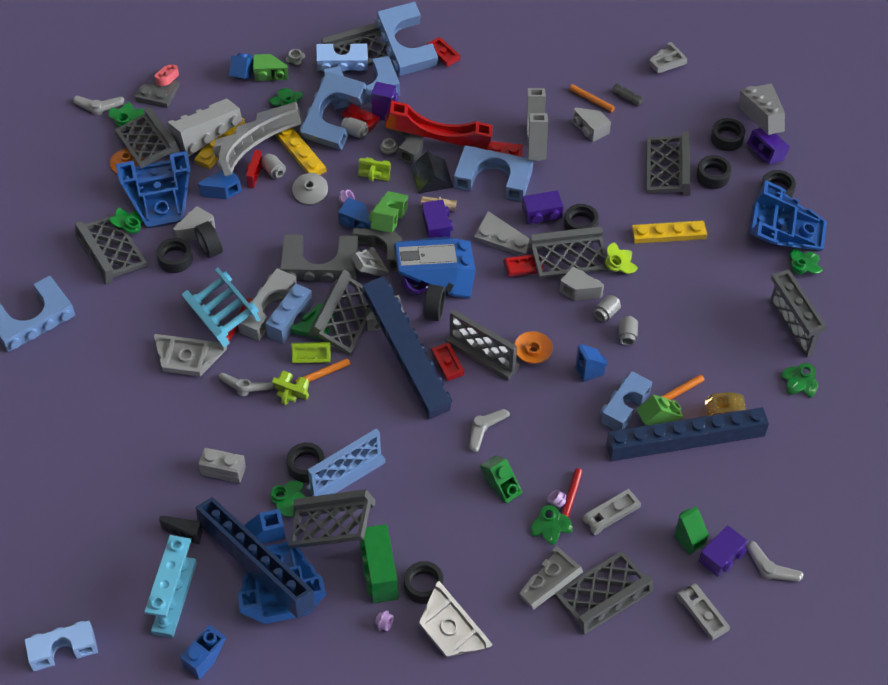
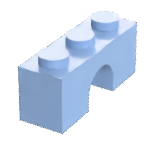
M316 44L317 71H324V69L340 66L342 71H362L368 69L367 44H350V51L345 55L337 54L334 51L333 44Z
M80 621L69 627H59L51 632L35 634L31 638L25 639L28 660L33 671L54 666V655L59 648L64 646L73 648L77 659L98 653L94 630L90 621Z

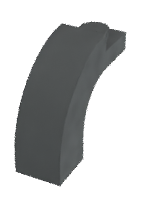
M386 128L406 139L399 147L400 160L412 165L422 156L423 136Z
M353 229V236H358V246L380 248L387 254L388 271H398L394 243L403 240L395 231L389 233L376 229Z

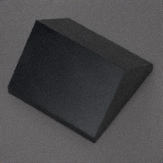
M427 151L411 165L418 194L453 188L445 159Z

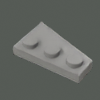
M487 212L474 236V241L517 256L527 255L529 251V238L491 212Z
M558 546L552 550L553 555L549 560L545 559L542 563L543 568L539 573L533 575L519 593L522 600L533 610L583 572L581 566Z

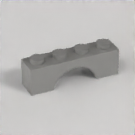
M276 268L273 274L268 276L265 285L258 290L255 299L249 302V304L253 302L258 308L259 312H257V315L261 320L257 322L250 315L238 324L239 333L260 341L266 332L265 323L268 320L264 310L276 301H283L295 283L297 284L296 276Z

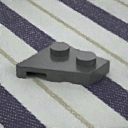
M175 80L166 86H157L156 83L143 84L135 96L136 101L168 108L180 87V83L178 80Z

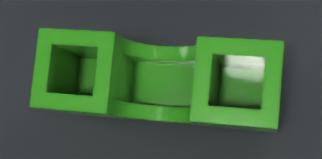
M387 191L384 197H381L379 204L375 205V209L370 212L369 221H371V229L392 233L397 226L398 218L402 219L407 211L408 195Z

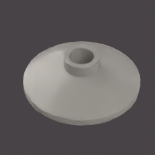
M306 173L295 180L292 191L298 202L304 205H315L323 201L327 196L328 185L322 176L315 173Z

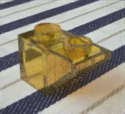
M733 392L715 393L705 399L708 416L746 410L744 395Z

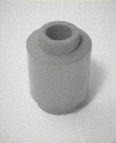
M345 117L341 124V127L345 128L348 135L360 139L366 136L368 131L366 122L352 117Z
M267 154L262 158V167L273 179H278L284 175L286 167L277 156Z
M607 295L595 307L594 316L601 322L608 321L621 308L620 300L614 295Z
M625 316L619 320L618 339L621 344L626 346L635 344L638 336V321L632 316Z

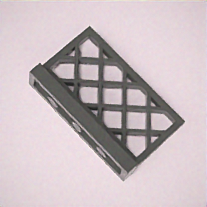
M375 23L321 38V44H333L334 50L339 51V55H342V53L347 54L349 50L345 48L350 46V44H361L368 41L371 43L367 47V53L377 55L376 58L388 56L382 53L384 48L387 47L386 43L376 40L381 37V30L376 27ZM373 44L381 46L380 51L371 49ZM368 58V66L373 65V59ZM353 70L342 71V73H347Z
M150 106L144 109V115L115 129L117 135L140 168L170 153L180 152L175 139ZM135 130L140 131L139 134H134ZM130 139H136L135 142H129ZM141 139H147L146 142H140ZM152 139L157 140L156 143H151ZM137 147H141V148H142L141 151H135V150H136ZM147 148H153L152 151H146ZM159 148H166L160 152H157ZM143 156H149L148 158L141 161Z
M682 131L681 136L647 137V194L683 192V196H690L689 131ZM671 142H679L674 148L669 145ZM651 143H659L661 145L655 149L651 146ZM667 148L670 150L667 154L664 155L660 152L662 149ZM673 154L678 156L674 161L669 158ZM655 155H658L659 157H661L658 161L655 162L651 159ZM667 161L670 163L667 167L664 168L660 165L662 162ZM673 167L678 169L675 174L669 171ZM655 168L661 170L657 175L651 172ZM664 174L670 177L666 181L660 178ZM675 180L679 183V186H671L669 183ZM655 181L661 184L658 187H651V184Z
M109 217L83 224L82 221L75 222V236L105 284L112 283L113 277L147 267V262L128 233L122 228L106 226V224L111 223ZM96 228L99 229L98 233L90 232L89 229ZM103 231L111 232L110 237L101 234ZM115 234L122 235L123 239L119 240L114 238ZM98 239L107 241L106 245L98 244ZM110 243L118 244V249L109 247ZM123 246L131 248V251L127 252L121 249ZM106 251L115 253L113 258L105 256ZM118 255L126 256V261L117 259ZM133 258L139 260V263L133 264L129 261ZM113 264H118L123 267L114 270L112 266Z
M602 227L531 234L528 246L529 250H532L538 278L565 276L572 267L585 273L608 271L609 269L605 264L607 253L602 238ZM598 242L599 250L596 251L589 247L590 243ZM573 245H579L583 248V250L579 254L571 247ZM555 247H561L566 251L563 255H560L554 249ZM537 249H544L548 253L545 257H542L537 253ZM585 250L594 255L591 260L582 255ZM568 252L577 257L574 262L565 258ZM550 254L559 259L556 264L547 260ZM598 257L603 260L604 265L598 266L593 261ZM580 259L588 265L581 268L576 265V262ZM563 261L570 267L567 270H563L558 265ZM545 263L552 270L550 272H542L541 266Z
M789 269L773 274L771 280L774 284V289L770 301L806 357L812 356L819 333L825 332L827 326Z
M343 270L337 276L308 335L313 338L318 336L350 355L367 322L366 317L372 310L368 303L365 304L362 297L363 285L350 278V273ZM347 285L353 286L356 293L349 294ZM358 296L360 305L353 306L350 297ZM346 298L349 307L342 308L339 300ZM362 308L364 317L358 318L355 309ZM350 310L353 319L346 320L344 311ZM339 313L342 321L334 322L332 314ZM355 322L357 331L350 332L348 324ZM343 325L346 333L339 335L336 326ZM332 327L334 336L325 334V328ZM348 337L350 342L349 348L342 344L340 338Z
M452 309L450 312V335L446 339V343L449 342L456 351L509 381L519 369V363L516 362L517 346Z
M366 489L294 499L293 507L296 509L288 546L292 549L364 540L370 508L375 506L376 500ZM358 509H363L356 518L352 515ZM346 511L345 514L336 520L335 516L339 512ZM328 513L320 522L316 520L321 514ZM310 516L302 525L300 524L302 517ZM351 516L354 520L344 528L342 524ZM333 519L335 523L325 530L324 526ZM315 521L317 525L310 532H307L305 529ZM358 524V533L349 534V532ZM339 526L342 528V531L337 536H331ZM322 529L324 531L319 538H312L319 530ZM304 531L306 535L300 541H296L297 537Z
M621 551L565 585L554 596L579 624V629L585 635L653 592V579L648 574L644 575L625 553ZM619 560H622L626 564V567L616 568L614 567V563H616ZM601 571L609 572V578H597V574ZM612 573L624 574L623 581L613 580ZM627 574L636 575L639 580L636 582L626 581ZM592 582V588L583 589L580 588V584ZM595 583L607 584V590H594ZM610 585L622 586V590L618 593L609 592ZM571 592L575 593L574 600L565 599L562 595ZM578 593L590 595L589 602L577 601ZM593 595L603 596L605 601L594 603L592 602ZM576 606L588 607L587 612L581 616L575 611Z

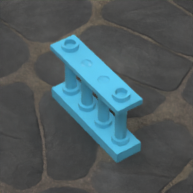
M217 267L215 270L220 278L197 295L194 294L192 296L186 290L182 293V296L221 345L226 347L230 344L226 338L229 331L250 315L257 322L261 319L257 315L259 310L253 302L249 304L230 282L232 278L226 271L222 273ZM224 283L228 286V289L208 304L200 306L204 298ZM232 294L237 297L236 300L216 315L209 316L212 309ZM243 304L246 309L226 325L217 326L220 324L219 321Z
M169 536L145 609V614L156 616L151 630L152 635L168 638L174 637L197 564L195 558L186 557L191 542L190 538Z

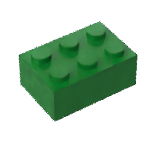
M383 524L366 527L364 540H359L364 576L366 578L367 595L372 596L373 604L398 600L397 576L388 526Z

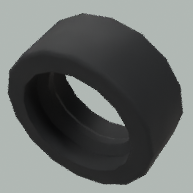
M723 118L716 121L713 125L711 141L721 150L734 151L742 146L746 130L741 122L731 118ZM732 131L738 137L728 139L722 137L718 132Z
M718 155L706 156L698 164L697 179L707 188H722L730 180L732 166L724 157ZM713 167L720 169L724 174L722 176H711L704 170Z
M772 170L763 176L761 187L765 180L771 183H782L788 188L785 194L793 198L796 181L790 173L783 170Z
M587 204L572 205L567 209L564 217L565 230L598 227L599 223L598 212ZM576 216H584L589 218L592 223L586 226L575 225L571 219Z
M206 221L195 226V234L204 254L208 258L221 254L223 252L222 244L213 225Z
M182 238L167 239L158 246L156 251L159 266L168 273L183 272L189 268L193 261L191 246ZM173 250H181L186 253L179 260L169 261L164 259V256Z
M433 284L428 286L424 305V319L432 321L441 320L445 301L444 286Z
M304 442L290 449L286 461L289 474L293 479L308 483V470L296 468L294 461L302 455H313L318 459V463L325 460L323 450L318 445Z
M419 561L407 569L404 575V590L412 601L419 604H427L433 590L428 592L415 590L412 586V579L418 574L428 573L436 578V582L440 581L444 586V575L436 564L429 561Z

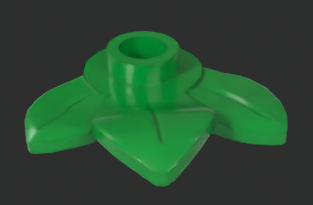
M282 88L278 91V96L270 98L269 102L273 106H283L302 99L303 94L301 91L292 92L289 88Z
M129 102L120 109L110 108L109 116L115 120L117 127L144 114L143 108L134 110Z
M118 208L115 217H109L112 225L122 228L131 234L138 233L143 222L137 210L129 214Z
M794 249L791 252V270L798 275H803L805 272L819 274L823 271L817 265L820 258L816 253H802L798 249Z
M802 363L798 367L790 366L781 374L783 379L788 380L787 392L789 395L804 391L809 398H812L818 389V382L815 379L816 369L812 364ZM807 369L810 373L804 374L802 371Z
M289 481L284 486L277 485L271 490L270 499L277 505V509H280L281 515L289 518L294 516L296 510L293 507L294 499L306 497L301 493L304 483Z
M552 505L544 506L539 512V517L531 525L532 536L542 534L544 539L551 545L557 542L560 532L572 533L573 529L568 516L560 514L558 509ZM547 512L553 513L550 518H547L545 515Z

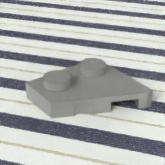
M672 42L667 44L665 50L661 49L657 55L649 59V65L657 73L687 64V57Z
M370 247L368 251L366 249L362 250V252L359 251L352 257L356 269L362 273L365 272L374 276L384 277L389 273L374 247Z

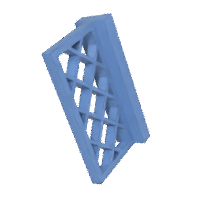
M377 428L308 469L310 484L307 485V490L312 496L337 493L383 465L385 458L381 454L380 432Z

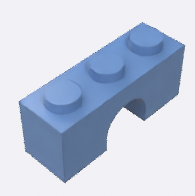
M295 283L265 323L267 337L282 344L285 343L291 335L290 328L296 316L300 315L303 317L313 305L312 290Z
M633 371L628 377L625 376L620 383L619 390H615L612 393L609 404H604L600 412L602 415L601 423L615 431L624 430L631 421L633 409L626 406L625 403L633 402L640 406L651 392L652 381Z

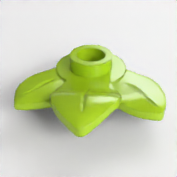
M615 242L607 247L608 256L605 259V264L609 270L631 274L638 269L635 264L630 262L632 258L631 250H619Z

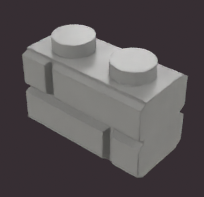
M204 448L199 461V468L202 476L240 483L246 464L244 462V455Z

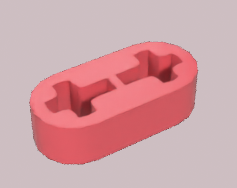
M166 65L154 75L156 85L166 86L179 76L178 66Z

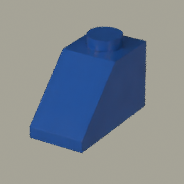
M583 344L578 345L575 368L583 382L604 375L605 367L607 366L605 357L601 356L598 349Z

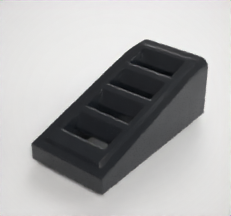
M167 516L159 517L162 530L178 537L190 538L192 543L200 544L203 533L200 521Z

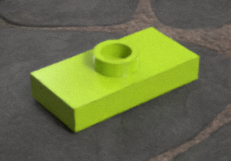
M330 342L291 344L292 363L331 362Z

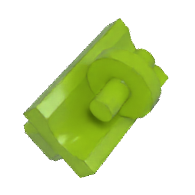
M369 157L359 159L358 176L368 177L369 181L374 179L390 180L391 163L389 161L383 160L381 162Z
M282 370L278 378H273L272 383L275 384V389L280 390L277 392V396L282 398L281 403L287 405L289 401L296 402L297 397L305 400L308 399V379L299 377L296 384H292L290 382L293 375Z

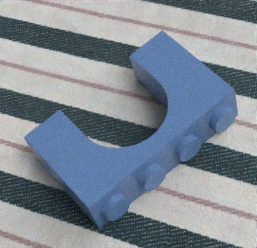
M416 2L378 11L377 19H375L376 27L381 30V39L387 45V54L389 57L391 56L393 60L392 65L394 70H397L399 76L437 66L438 56L433 44L417 48H407L400 45L395 38V34L399 30L420 24L421 14Z
M385 56L373 59V72L376 80L366 86L368 92L362 104L371 102V92L376 82L395 85L396 93L400 96V83L390 57ZM340 66L324 69V77L327 71L343 76ZM346 100L332 102L334 110L349 107L352 103Z
M327 71L325 77L321 79L319 91L314 95L312 106L308 108L307 118L301 124L300 132L303 138L342 151L348 134L345 128L325 122L322 119L323 111L329 103L336 100H346L362 105L368 92L366 84Z
M464 146L454 174V188L471 191L475 178L480 172L487 169H498L509 177L506 185L505 199L523 201V196H525L533 171V160H529L526 157Z
M51 276L33 284L37 296L44 304L42 312L35 318L25 321L15 320L8 315L0 304V342L8 352L76 316L71 302Z

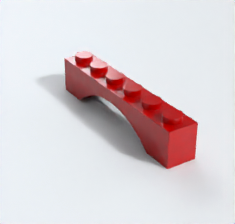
M393 100L390 102L385 119L386 128L459 146H470L487 150L492 139L493 125L478 121L466 124L438 123L421 116L408 104Z

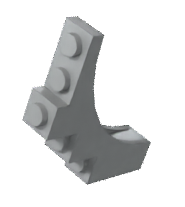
M297 102L257 113L255 121L236 126V133L216 139L213 152L215 157H219L217 164L220 171L223 170L225 176L231 175L237 162L254 146L279 132L302 124V116Z

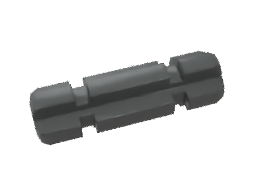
M618 83L613 86V93L620 94V97L629 102L633 101V104L637 106L642 104V96L636 95L635 92Z

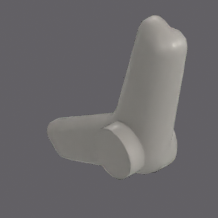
M76 95L73 98V103L90 111L93 115H101L105 111L110 110V108L122 106L124 98L116 97L104 101H92Z
M226 373L219 374V379L236 389L237 394L240 396H247L249 392L273 390L275 384L272 382L251 383L247 379H237Z
M501 409L484 416H476L472 422L469 450L478 452L484 432H486L488 427L510 416L509 411Z
M750 541L748 543L747 551L762 578L794 582L802 580L804 576L802 571L775 565L774 562L767 558L756 542Z

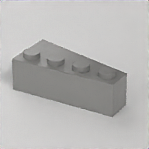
M772 83L756 87L748 86L746 89L740 90V109L768 135L785 131V111Z
M226 98L209 105L205 110L198 109L195 111V114L190 116L183 115L180 117V120L168 121V125L181 152L187 151L189 157L243 120L240 108Z

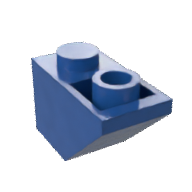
M237 53V56L231 55L228 76L250 79L253 72V55L246 53Z
M223 170L218 171L216 174L198 183L202 197L227 200L242 192L240 179L234 172L231 175L225 176Z
M348 197L338 212L339 224L351 229H371V221H369V213L365 204Z
M280 509L259 513L244 525L262 543L286 539Z
M208 625L180 656L183 668L200 680L215 663L226 640V636L211 625Z

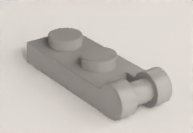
M627 489L586 513L582 520L591 527L590 530L594 535H598L603 529L639 509L641 503L630 489ZM599 517L601 521L597 522L595 518Z
M696 583L689 585L685 591L680 590L676 593L679 602L684 604L711 641L730 630L728 623ZM692 596L696 597L693 601L690 599Z

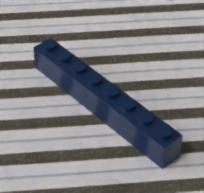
M384 276L363 284V295L426 415L431 419L450 411L452 397L448 391L445 392L443 388L444 383L440 375H436L433 361L431 359L428 360L425 355L427 352L424 345L418 342V334L415 328L410 327L407 313L402 312L399 298L394 297L391 283L386 282Z
M763 407L611 431L608 432L606 446L610 460L617 461L765 437L769 422Z
M211 497L195 507L197 519L201 522L202 528L297 619L315 608L313 590L216 499Z

